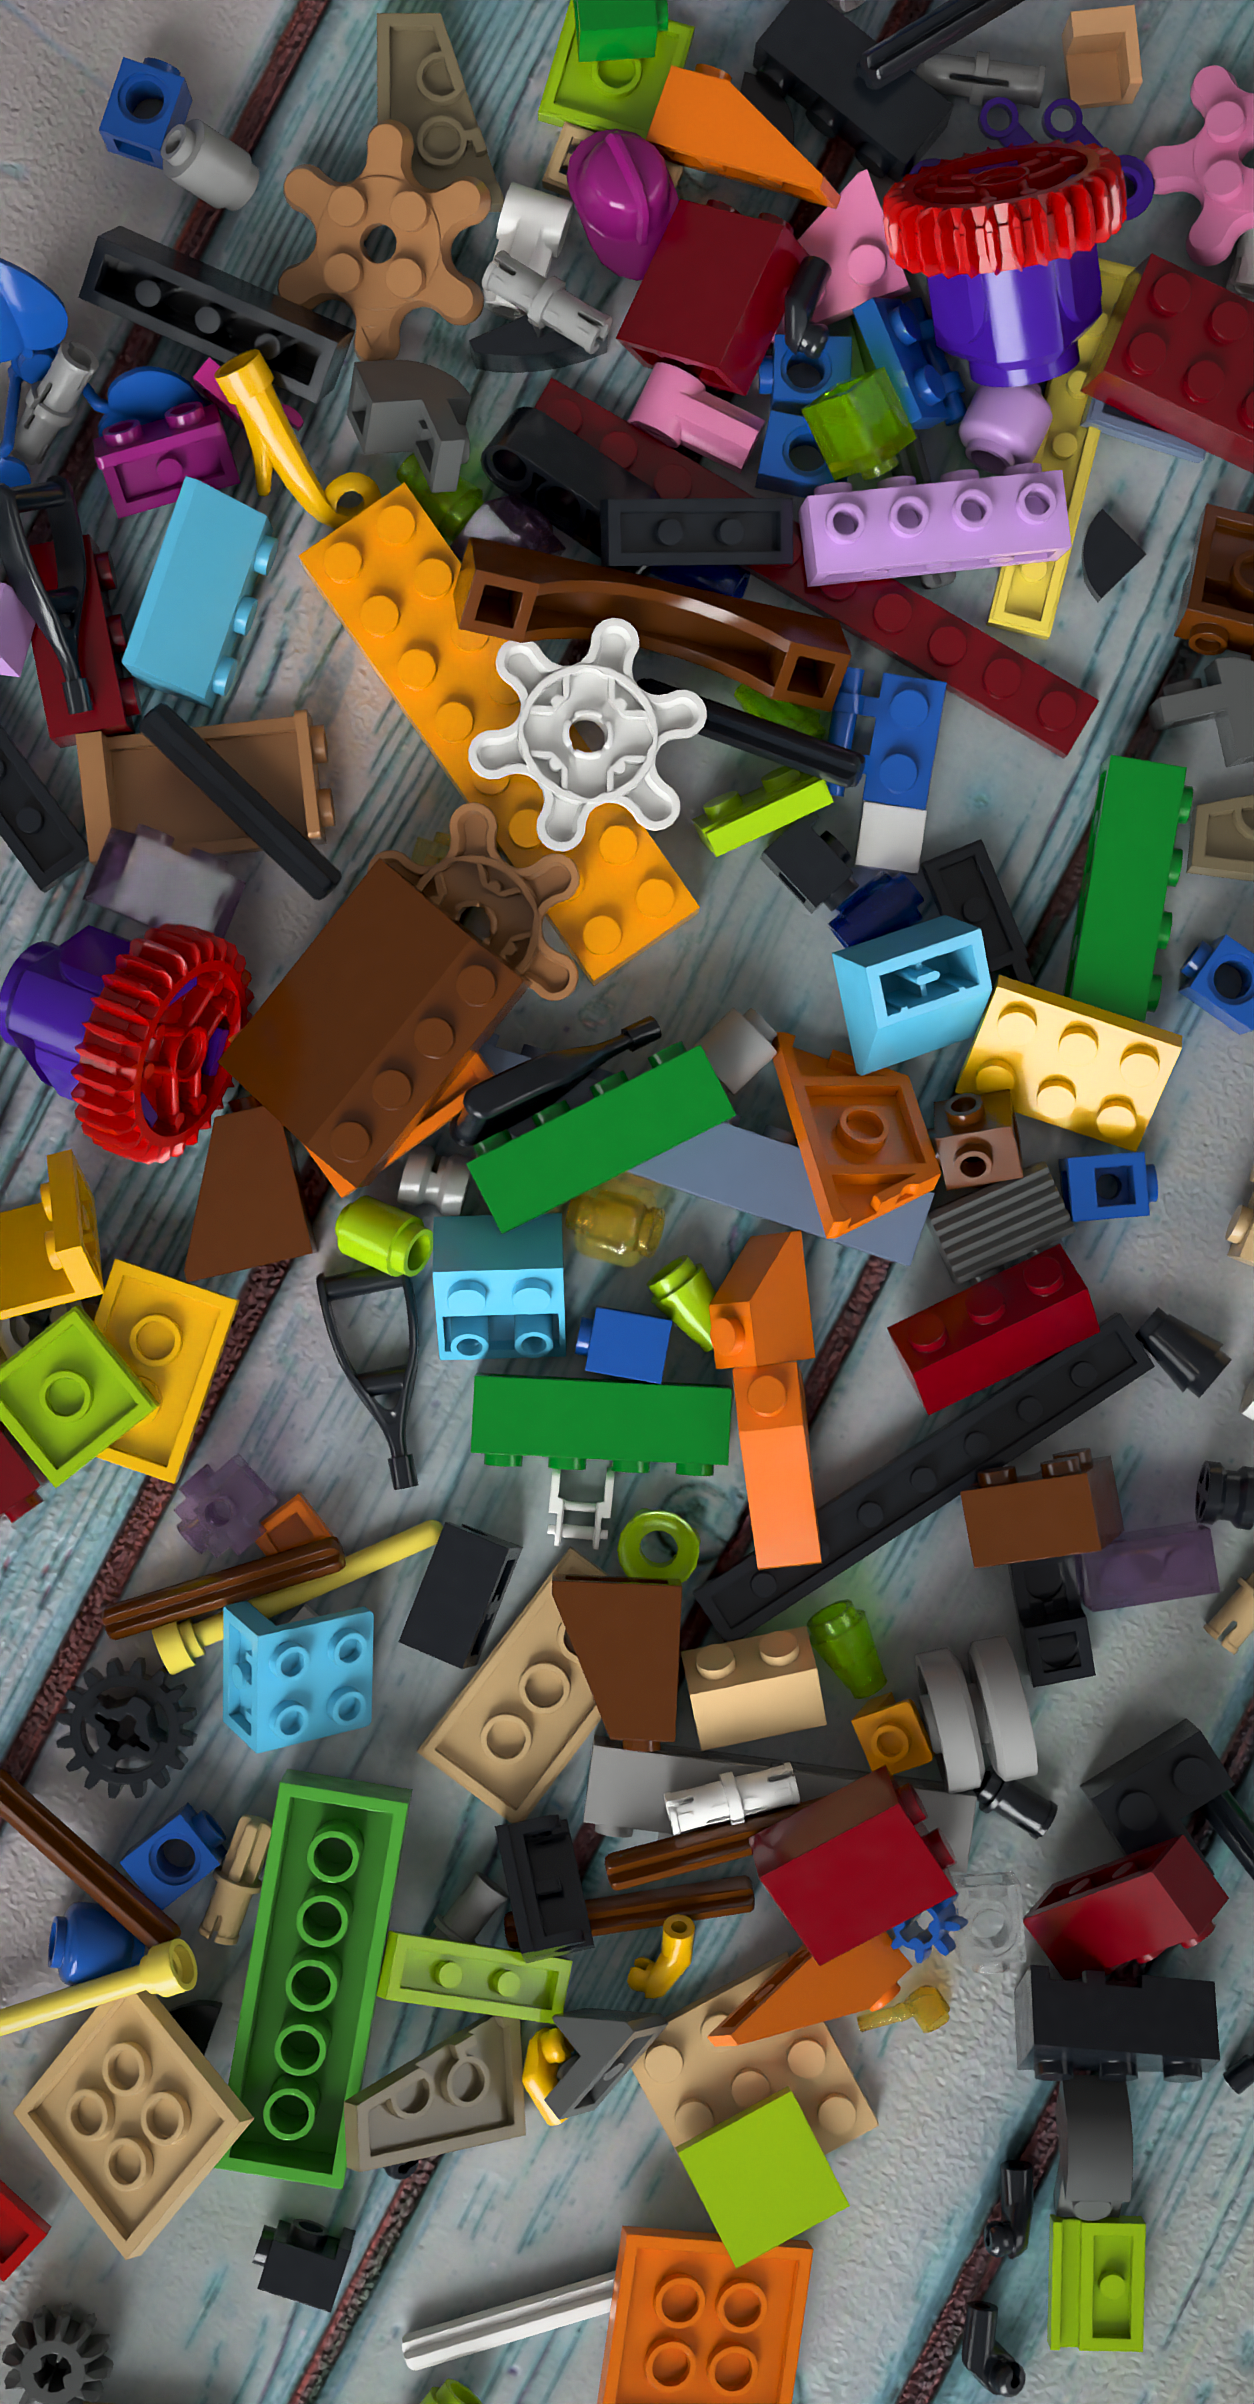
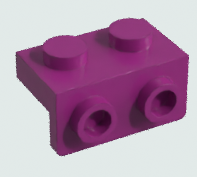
M197 401L183 403L167 410L164 419L140 425L139 420L121 421L105 428L102 432V437L93 439L94 457L98 468L103 472L118 519L177 502L185 476L197 479L216 490L241 483L217 403L205 407L202 406L201 402Z

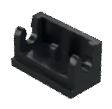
M445 1522L398 1642L460 1669L476 1666L523 1547L465 1524L459 1526L451 1522Z
M557 1814L495 1826L520 1951L526 1964L595 1948L567 1819L560 1820Z

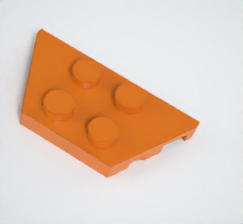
M776 1032L777 1036L773 1039L771 1045L777 1051V1054L772 1059L826 1238H838L934 1190L941 1175V1170L909 1076L888 1068L861 1076L856 1073L853 1056L833 1049L828 1060L794 1048L795 1035L786 1032Z

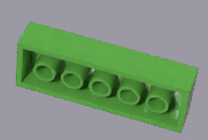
M288 1768L279 1783L228 2086L251 2113L254 2120L214 2168L343 2190L348 2171L344 2101L362 2090L377 2002L376 1993L390 1926L413 1789Z

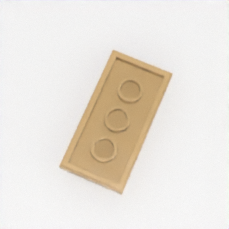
M571 1546L417 1750V1753L510 1823L525 1821L601 1720V1715L552 1596L553 1573L610 1575Z

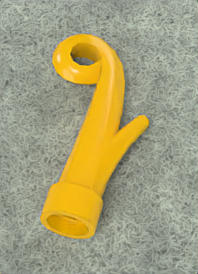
M258 349L239 354L223 364L215 372L214 378L228 402L235 405L244 425L254 461L256 490L260 496L266 497L269 495L274 468L284 485L302 507L320 523L333 529H338L382 498L378 485L369 476L360 472H348L340 475L329 483L325 490L323 489L287 419L272 385L274 376ZM355 491L361 494L363 501L356 507L346 508L337 505L340 497L345 492Z

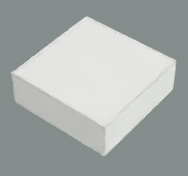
M864 802L862 804L853 867L916 876L919 871L927 811Z

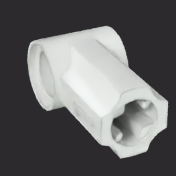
M512 182L504 200L498 222L496 239L499 242L494 257L498 252L504 250L512 258L546 278L553 257L558 259L562 251L574 209L573 201ZM493 257L492 263L498 267L499 263H497ZM483 288L484 308L490 310L496 316L513 321L527 315L526 312L497 294Z

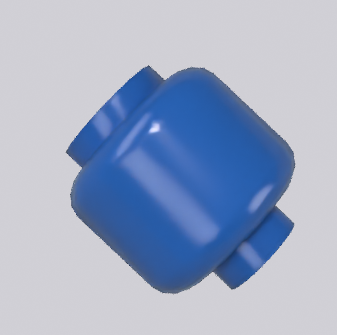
M78 1901L69 1905L64 1916H55L53 1919L48 1946V1967L57 1968L60 1980L66 1985L74 1986L139 1965L141 1958L144 1956L145 1945L98 1903Z

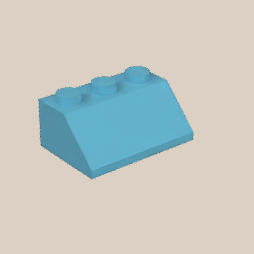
M185 476L126 647L122 664L139 684L212 709L217 694L226 696L232 685L237 668V659L231 658L230 655L237 635L247 636L251 629L258 606V599L251 597L258 574L266 576L269 574L276 557L279 540L272 537L273 527L265 514L188 476Z

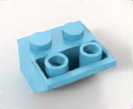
M943 915L832 953L857 1074L863 1076L974 1037L992 992L981 928Z
M562 1213L542 1214L505 1234H501L492 1215L434 1217L432 1272L439 1359L476 1360L566 1357Z

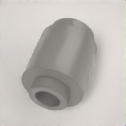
M192 119L184 125H176L164 139L161 156L163 158V172L169 179L216 209L225 207L230 211H236L250 200L258 185L259 169L251 163V156L247 151L199 119Z
M732 1008L692 1048L701 1044L725 1093L730 1092L732 1095H735L777 1054V1051L770 1044L777 1036V1033L752 1008L744 1015L740 1014L735 1008Z

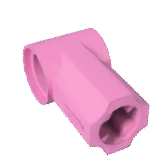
M657 362L627 422L671 448H678L679 445H682L741 474L757 443L765 420L706 392L705 385L688 372L670 364Z

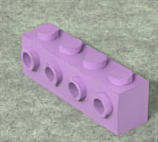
M1024 463L1007 467L1003 470V476L979 478L978 470L965 469L945 473L940 476L941 482L916 485V478L914 476H897L879 481L877 483L878 489L853 491L852 484L847 482L830 483L816 487L814 495L807 496L798 510L807 587L1057 561L1072 547L1063 471L1042 472L1041 464Z

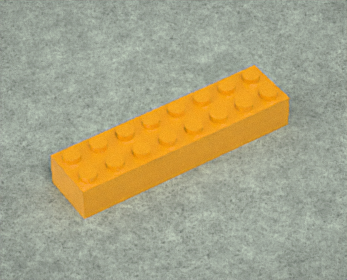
M405 482L298 555L311 581L466 803L476 802L484 804L492 810L498 824L496 847L507 863L516 868H527L535 864L543 856L555 853L571 858L578 866L580 885L576 893L568 900L559 902L549 908L545 917L593 986L599 984L698 915L700 906L647 830L637 823L632 813L624 806L616 803H604L595 807L588 815L585 834L581 842L571 850L564 852L553 851L541 842L536 831L537 819L544 803L543 792L538 783L531 777L523 774L507 775L500 779H486L479 776L472 769L468 761V750L472 740L484 731L500 730L509 727L517 720L520 714L521 703L518 694L508 683L501 679L495 663L498 650L509 640L458 629L453 593L462 564ZM572 725L569 729V737L573 749H579L588 753L592 752L574 725Z

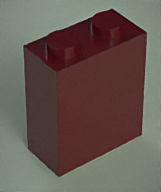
M680 199L616 339L644 367L653 369L657 362L670 364L688 372L705 385L746 396L785 313V295L804 257L810 255L793 236L794 228L787 221L776 215L762 212L758 218H753L740 214L732 206L718 200L709 199L706 205Z
M886 1765L748 1838L759 1879L819 1966L957 1894L948 1867L957 1863L950 1844L940 1828L928 1831L922 1822L928 1818V1815L917 1792L910 1783L900 1787Z

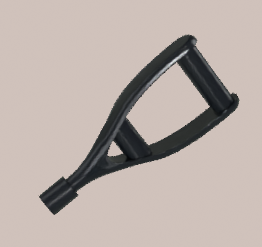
M54 475L47 478L46 482L9 487L4 483H0V557L8 579L17 597L43 632L60 662L66 681L61 684L69 715L94 710L87 677L82 678L79 664V633L87 583V570L82 530L72 487L67 479ZM47 509L56 555L57 589H45L33 561L19 513Z
M649 1015L621 1029V1035L594 1045L541 1054L472 1086L464 1095V1108L462 1112L453 1117L450 1122L449 1132L451 1138L461 1146L471 1147L539 1113L558 1101L608 1060L626 1050L634 1052L660 1039L662 1033L658 1022Z
M373 1267L326 1277L323 1272L319 1273L316 1276L317 1291L332 1348L350 1385L377 1421L388 1442L392 1456L388 1458L393 1488L394 1490L418 1486L413 1454H408L406 1445V1422L416 1380L419 1352L418 1315L412 1278L404 1274L393 1277ZM403 1287L409 1326L408 1364L357 1374L342 1344L331 1301ZM401 1391L399 1400L392 1409L383 1407L375 1399V1396Z

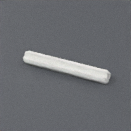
M616 2270L407 2333L402 2337V2350L406 2364L411 2370H421L608 2313L611 2308Z

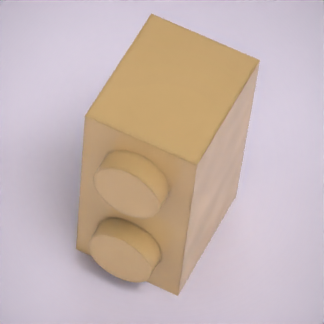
M806 1626L774 1631L769 1634L721 1644H712L681 1652L701 1751L827 1725L818 1670Z

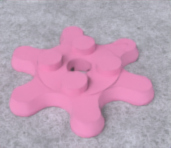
M1210 65L1200 70L1190 89L1193 106L1201 113L1204 119L1202 130L1195 138L1184 144L1159 146L1152 149L1143 161L1153 175L1154 194L1166 195L1173 192H1187L1194 195L1200 201L1202 206L1201 214L1188 233L1186 251L1193 262L1202 266H1213L1224 261L1231 254L1234 244L1240 235L1254 228V169L1248 168L1241 163L1245 155L1254 149V93H1247L1241 90L1235 77L1228 70L1218 65Z

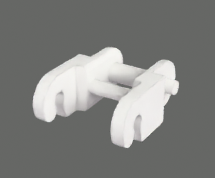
M607 1468L604 1500L588 1503L567 1501L558 1496L561 1469H553L548 1513H557L556 1525L548 1524L547 1534L555 1535L554 1546H559L561 1537L593 1540V1549L599 1550L600 1539H608V1530L601 1529L602 1518H611L615 1471H612V1468ZM564 1510L595 1513L594 1527L563 1524Z

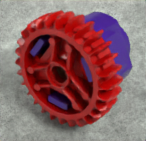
M1057 139L1051 143L1039 144L1035 140L1028 145L1014 146L1011 143L1008 147L991 149L987 147L986 151L974 154L963 152L962 157L953 160L941 159L939 165L922 166L918 174H906L902 182H895L883 197L884 204L882 205L886 244L889 247L890 257L894 259L897 266L902 269L906 268L912 274L922 272L926 275L937 347L952 356L968 360L970 378L977 384L989 387H1017L1040 383L1059 377L1078 365L1080 361L1078 339L1102 315V286L1097 243H1106L1111 235L1117 234L1127 219L1126 186L1120 157L1115 155L1109 148H1101L1096 143L1084 145L1077 140L1063 144Z
M166 922L159 928L148 929L145 932L144 939L135 938L133 940L88 925L60 945L41 941L31 945L20 954L10 968L0 992V1034L7 1044L20 1049L42 1082L54 1087L60 1096L79 1103L74 1111L75 1116L83 1122L81 1125L83 1133L91 1137L94 1144L103 1147L102 1149L135 1162H142L148 1165L153 1162L163 1164L170 1160L171 1156L179 1157L182 1155L185 1145L198 1143L199 1129L211 1128V1115L215 1110L224 1109L222 1098L227 1088L235 1087L231 1081L232 1076L217 1061L231 1045L228 1039L243 1029L253 1017L247 1010L248 1005L255 998L253 992L247 988L252 977L251 973L245 969V957L238 953L236 945L227 942L224 938L215 936L212 932L192 925L187 926L181 923L175 925Z

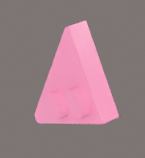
M867 169L859 172L840 192L841 198L837 209L827 207L797 240L810 256L820 257L832 269V274L813 314L812 321L815 323H822L827 326L854 315L852 309L873 297L893 299L911 291L904 270L897 266L894 259L890 257L883 225L884 214ZM785 313L775 334L785 335ZM773 337V339H772V341H771V343H770L768 349H770V348L773 347L774 337Z

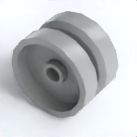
M1004 1635L972 1641L967 1657L970 1684L966 1683L959 1659L948 1647L915 1654L917 1677L921 1693L919 1696L921 1716L930 1739L932 1751L935 1752V1758L945 1790L948 1794L975 1789L981 1786L985 1773L981 1748L983 1744L986 1745L993 1769L1005 1782L1037 1775V1751L1027 1701L1012 1649Z

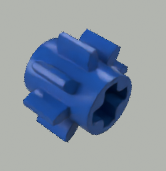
M957 1892L956 1895L927 1909L934 1920L925 1930L916 1921L922 1912L893 1927L896 1936L891 1944L893 1950L901 1946L915 1950L916 1962L922 1963L930 1957L932 1945L944 1956H947L957 1948L955 1941L948 1933L961 1930L968 1924V1919L956 1915L953 1902L956 1901L959 1893Z

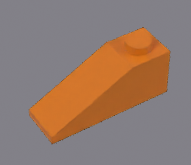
M696 64L694 71L671 65L646 140L656 146L666 161L837 209L841 196L827 179L731 83L732 77L728 73L706 64Z
M797 1361L734 1368L732 1371L738 1430L758 1570L820 1564L822 1563L802 1372Z
M886 1931L821 1966L818 1965L805 1944H803L725 2018L707 2038L714 2047L738 2046L864 2010L877 2011L888 2004L899 1993L901 1986L897 1981L913 1966L899 1948L893 1950L891 1947L893 1940Z

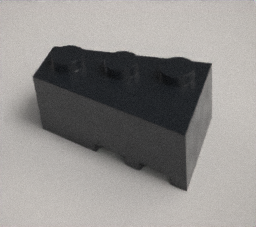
M1030 1965L1014 1992L1017 2070H1034L1035 2079L1062 2081L1072 2079L1074 2077L1073 2071H1099L1100 2080L1125 2082L1138 2079V2072H1163L1164 2081L1188 2083L1202 2080V2072L1209 2073L1220 2061L1214 1981L1140 1975L1137 1977V1981H1105V1971L1095 1970L1083 1971L1082 1980H1051L1049 1966Z

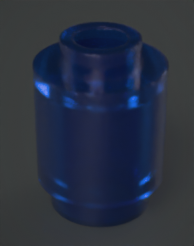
M881 870L835 909L838 915L827 925L842 946L848 948L916 925L923 919L917 907L924 902V898L902 872H899L892 878L884 870Z

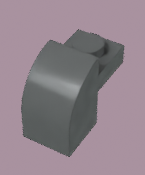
M379 360L354 362L347 416L364 455L414 452L432 493L457 490L461 464H466L470 455L469 434L465 426L471 396L466 388L450 374L431 365L416 361Z
M1238 657L1216 658L1204 669L1208 687H1202L1200 678L1176 682L1163 687L1164 697H1159L1148 707L1153 732L1215 719L1226 768L1254 762V661Z
M1074 2075L1072 2079L1060 2081L1055 2110L1060 2153L1053 2193L1055 2214L1057 2217H1078L1087 2221L1100 2220L1105 2217L1119 2218L1122 2202H1130L1133 2181V2134L1126 2081H1103L1099 2079V2075Z

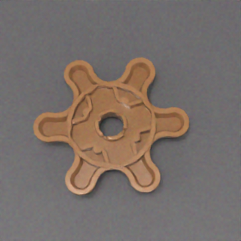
M389 119L380 121L369 132L366 142V166L362 173L354 180L337 182L328 177L322 169L311 164H301L294 167L287 174L283 184V194L286 202L293 210L304 214L311 220L316 232V243L314 250L307 259L290 265L282 272L278 279V295L311 311L319 304L328 300H338L345 303L352 310L356 320L353 345L354 352L360 361L395 360L401 347V323L405 316L414 309L421 307L431 308L438 312L447 322L466 326L473 323L481 315L484 307V295L481 287L474 280L465 277L456 269L452 261L451 249L454 239L461 231L467 227L479 224L487 217L491 210L492 202L490 190L484 182L472 176L456 178L449 185L440 189H429L422 186L412 171L413 136L409 128L403 123ZM387 225L396 236V249L390 259L382 263H376L368 255L367 248L364 247V240L368 239L369 234L375 228Z
M472 802L463 804L451 816L449 824L451 835L450 849L446 857L438 864L432 866L419 865L397 850L382 851L376 854L370 861L367 873L379 858L383 859L458 922L461 914L471 906L484 908V912L490 920L489 932L491 934L483 942L533 983L529 988L534 990L540 997L549 1001H558L570 996L576 989L579 976L575 962L569 956L557 952L550 947L542 931L543 919L549 908L571 898L580 885L578 866L571 858L563 854L553 853L543 856L539 861L527 868H516L508 865L500 857L496 847L498 831L496 816L484 804Z

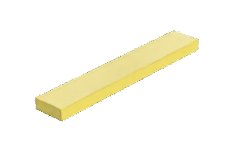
M1101 258L1098 259L1102 286V315L1078 339L1080 354L1078 365L1069 372L1046 381L1043 397L1050 405L1053 419L1032 462L1041 464L1042 472L1063 471L1072 545L1101 432L1098 428L1080 426L1088 395L1080 392L1125 280L1136 268ZM1072 547L1057 561L1000 567L986 625L1048 640Z

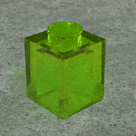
M885 367L836 383L801 409L834 480L859 472L863 480H869L886 473L899 463L896 454L917 438Z

